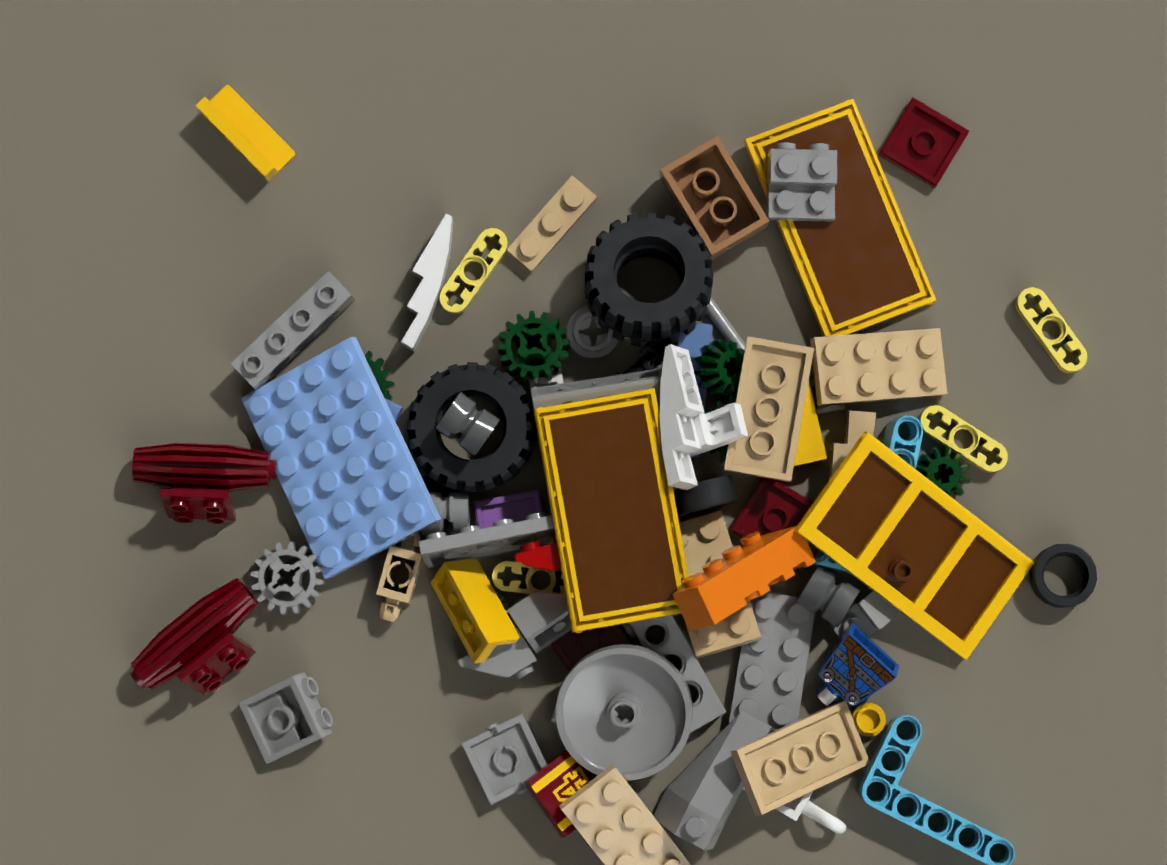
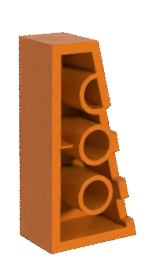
M797 526L765 535H760L759 531L751 533L741 539V545H736L721 553L722 559H716L705 564L702 567L704 572L696 573L682 581L684 586L674 592L673 597L689 631L716 625L746 606L747 601L770 591L769 586L779 581H786L794 576L793 569L805 568L815 563V558L806 539L794 531Z

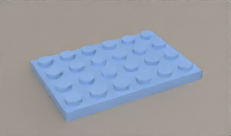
M349 337L241 398L265 451L271 453V460H277L275 473L313 554L317 556L316 561L318 565L323 568L321 572L325 579L336 576L442 520L356 337Z

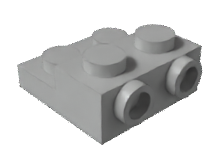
M789 142L777 143L776 149H770L767 153V218L769 220L833 222L835 220L837 150H829V145L824 143L810 144L809 150L796 149V144Z
M305 672L283 680L238 703L266 764L332 734L330 728L333 725L332 716L326 708H321L316 698V695L319 693L318 685L312 677H307Z

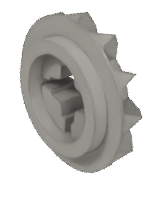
M588 306L577 310L568 322L567 339L570 340V347L580 356L596 359L607 356L618 343V340L612 337V329L609 328L607 330L608 333L597 336L595 346H592V341H590L588 335L578 334V332H584V330L590 328L591 318H595L597 329L603 330L598 325V316H592Z

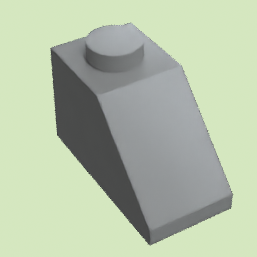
M534 591L529 596L520 598L514 606L507 610L536 654L572 630L566 594Z
M515 625L514 627L520 636L516 643L496 646L485 662L474 664L469 654L458 660V662L464 668L506 678L515 675L517 680L535 670L532 663L537 661V658Z

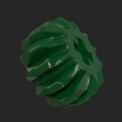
M722 339L713 340L709 345H704L700 348L701 356L694 358L695 362L699 365L694 374L701 377L698 386L706 388L707 394L730 396L734 394V391L738 390L744 350L737 348V342L723 341Z
M947 446L944 448L942 456L937 447L930 449L931 458L924 453L919 456L920 461L925 467L917 465V471L952 498L951 491L958 496L964 494V490L958 483H970V478L961 476V472L969 470L970 466L969 464L958 466L957 463L963 457L961 453L956 454L951 459V447ZM938 466H942V471L947 469L949 476L944 479L945 484L941 483V479L936 480L934 477V473L939 471Z

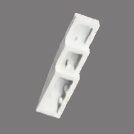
M447 213L412 270L414 276L422 281L410 299L407 308L417 316L401 343L413 352L416 351L432 319L445 280L453 232V218Z
M672 344L665 347L660 381L659 418L662 453L668 485L688 490L698 486L690 453L701 449L693 417L704 413L689 350Z
M731 403L707 414L702 413L693 417L701 449L690 453V457L748 436L740 404Z

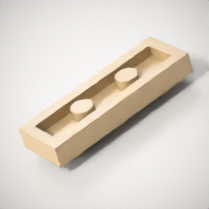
M572 175L507 248V252L532 273L597 200V196Z

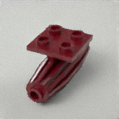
M169 443L135 448L132 458V477L134 482L171 489H161L160 497L168 517L174 521L191 523L193 519L207 520V522L212 524H225L227 521H236V512L229 492L269 487L270 480H276L277 478L275 473L277 460H271V453L234 445Z
M238 578L203 596L156 634L132 661L131 665L134 670L130 672L131 677L142 689L147 686L152 690L177 676L181 682L203 695L206 692H213L222 685L223 679L232 671H238L245 667L250 661L249 657L256 653L250 645L232 633L257 606V600Z

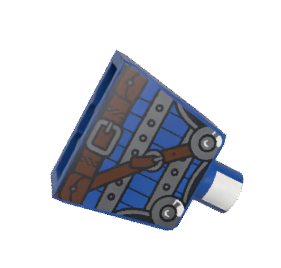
M852 622L821 664L818 674L825 683L816 691V694L827 706H831L840 696L848 704L855 706L892 682L897 677L899 665Z

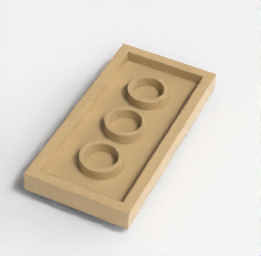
M940 328L823 336L810 339L811 348H814L812 361L817 406L934 397L948 394Z
M747 336L735 403L741 405L748 436L728 444L724 471L791 482L814 348Z
M721 510L679 523L689 576L704 572L702 567L705 564L716 559H722L721 553L733 547ZM750 601L746 602V606L716 625L689 631L687 627L696 659L761 640V634Z
M839 701L730 751L755 816L770 812L871 764L846 701Z
M614 764L610 765L559 805L604 865H691Z

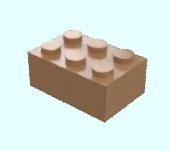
M718 135L660 169L659 177L687 224L693 228L694 236L700 235L704 240V251L710 252L712 260L767 228L770 222Z

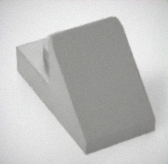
M872 590L850 607L838 628L831 623L828 625L839 639L852 622L869 637L875 631L882 629L900 611Z

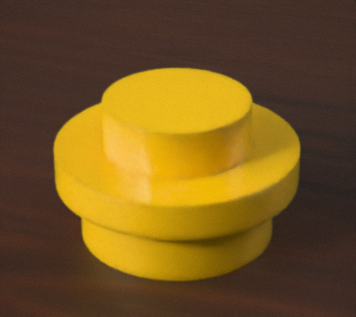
M874 703L860 704L852 714L858 733L863 736L871 737L879 734L886 723L884 711Z

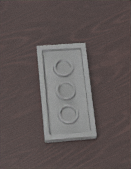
M540 512L526 516V520L514 523L512 519L499 520L493 523V527L480 529L479 526H468L461 528L458 534L446 536L445 532L432 533L426 536V540L419 541V546L426 568L429 569L442 566L444 562L479 559L520 551V546L539 541L540 546L554 543L552 537L555 536L552 515L546 516V513Z
M767 592L750 600L761 634V640L744 644L740 647L728 723H731L741 711L773 727L772 730L774 731L798 721L815 612H811L797 603L799 597Z

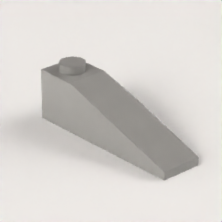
M741 711L667 787L653 815L656 820L676 836L704 851L713 849L744 787L730 751L769 734L773 727Z

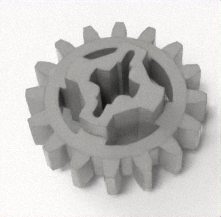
M278 542L275 546L276 552L272 553L269 549H264L263 551L267 558L264 561L260 559L254 561L260 566V570L251 572L250 576L258 578V583L252 585L251 588L252 590H261L262 594L257 599L259 602H264L267 599L270 601L268 610L273 611L278 605L282 615H286L288 607H292L293 612L299 614V605L303 604L307 608H311L312 604L309 598L311 596L320 598L321 594L315 588L316 585L325 584L324 580L317 578V574L321 573L323 568L322 566H314L313 563L317 558L315 554L309 557L306 556L308 547L303 545L299 551H296L295 542H289L287 549H284L282 544ZM295 556L301 560L290 565L285 564L280 557ZM270 566L273 570L272 582L266 585V573ZM284 570L289 573L297 571L295 572L296 575L292 578L294 582L292 586L288 584L280 586V582L283 580L281 573ZM309 570L310 582L305 591V588L302 586L303 575ZM282 592H290L295 597V600L282 601L275 596Z

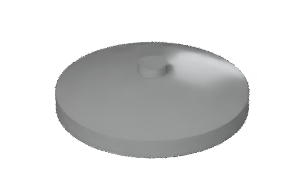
M611 645L595 650L583 657L565 677L556 703L557 729L562 743L569 754L581 766L596 775H599L610 765L614 764L626 781L646 778L666 768L681 753L689 738L692 726V699L683 676L662 655L648 648L636 645Z

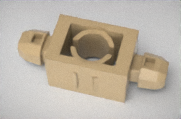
M420 531L400 541L402 543L401 548L389 547L376 595L386 597L385 603H381L380 619L395 622L402 609L399 607L400 601L411 604L423 562L421 554L414 552L415 547L419 548ZM395 556L415 562L413 568L405 563L409 570V578L404 584H399L398 587L401 589L408 587L406 594L386 588L387 581L390 585L396 586L391 578V572L396 566L402 565L401 561L393 562Z

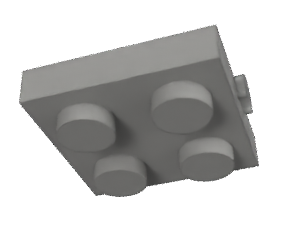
M523 714L500 725L496 722L486 727V732L461 743L491 805L514 793L518 796L528 791L524 781L547 764Z

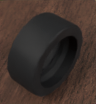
M731 475L697 482L698 486L688 490L680 488L673 490L678 517L703 512L737 501Z
M1056 544L1042 550L1033 560L1034 564L1030 569V584L1035 595L1045 604L1056 608L1074 607L1086 601L1093 593L1097 582V570L1091 556L1082 548L1072 544ZM1058 556L1073 558L1080 565L1083 573L1081 586L1076 592L1067 596L1054 594L1047 588L1044 582L1043 573L1046 565L1051 559Z

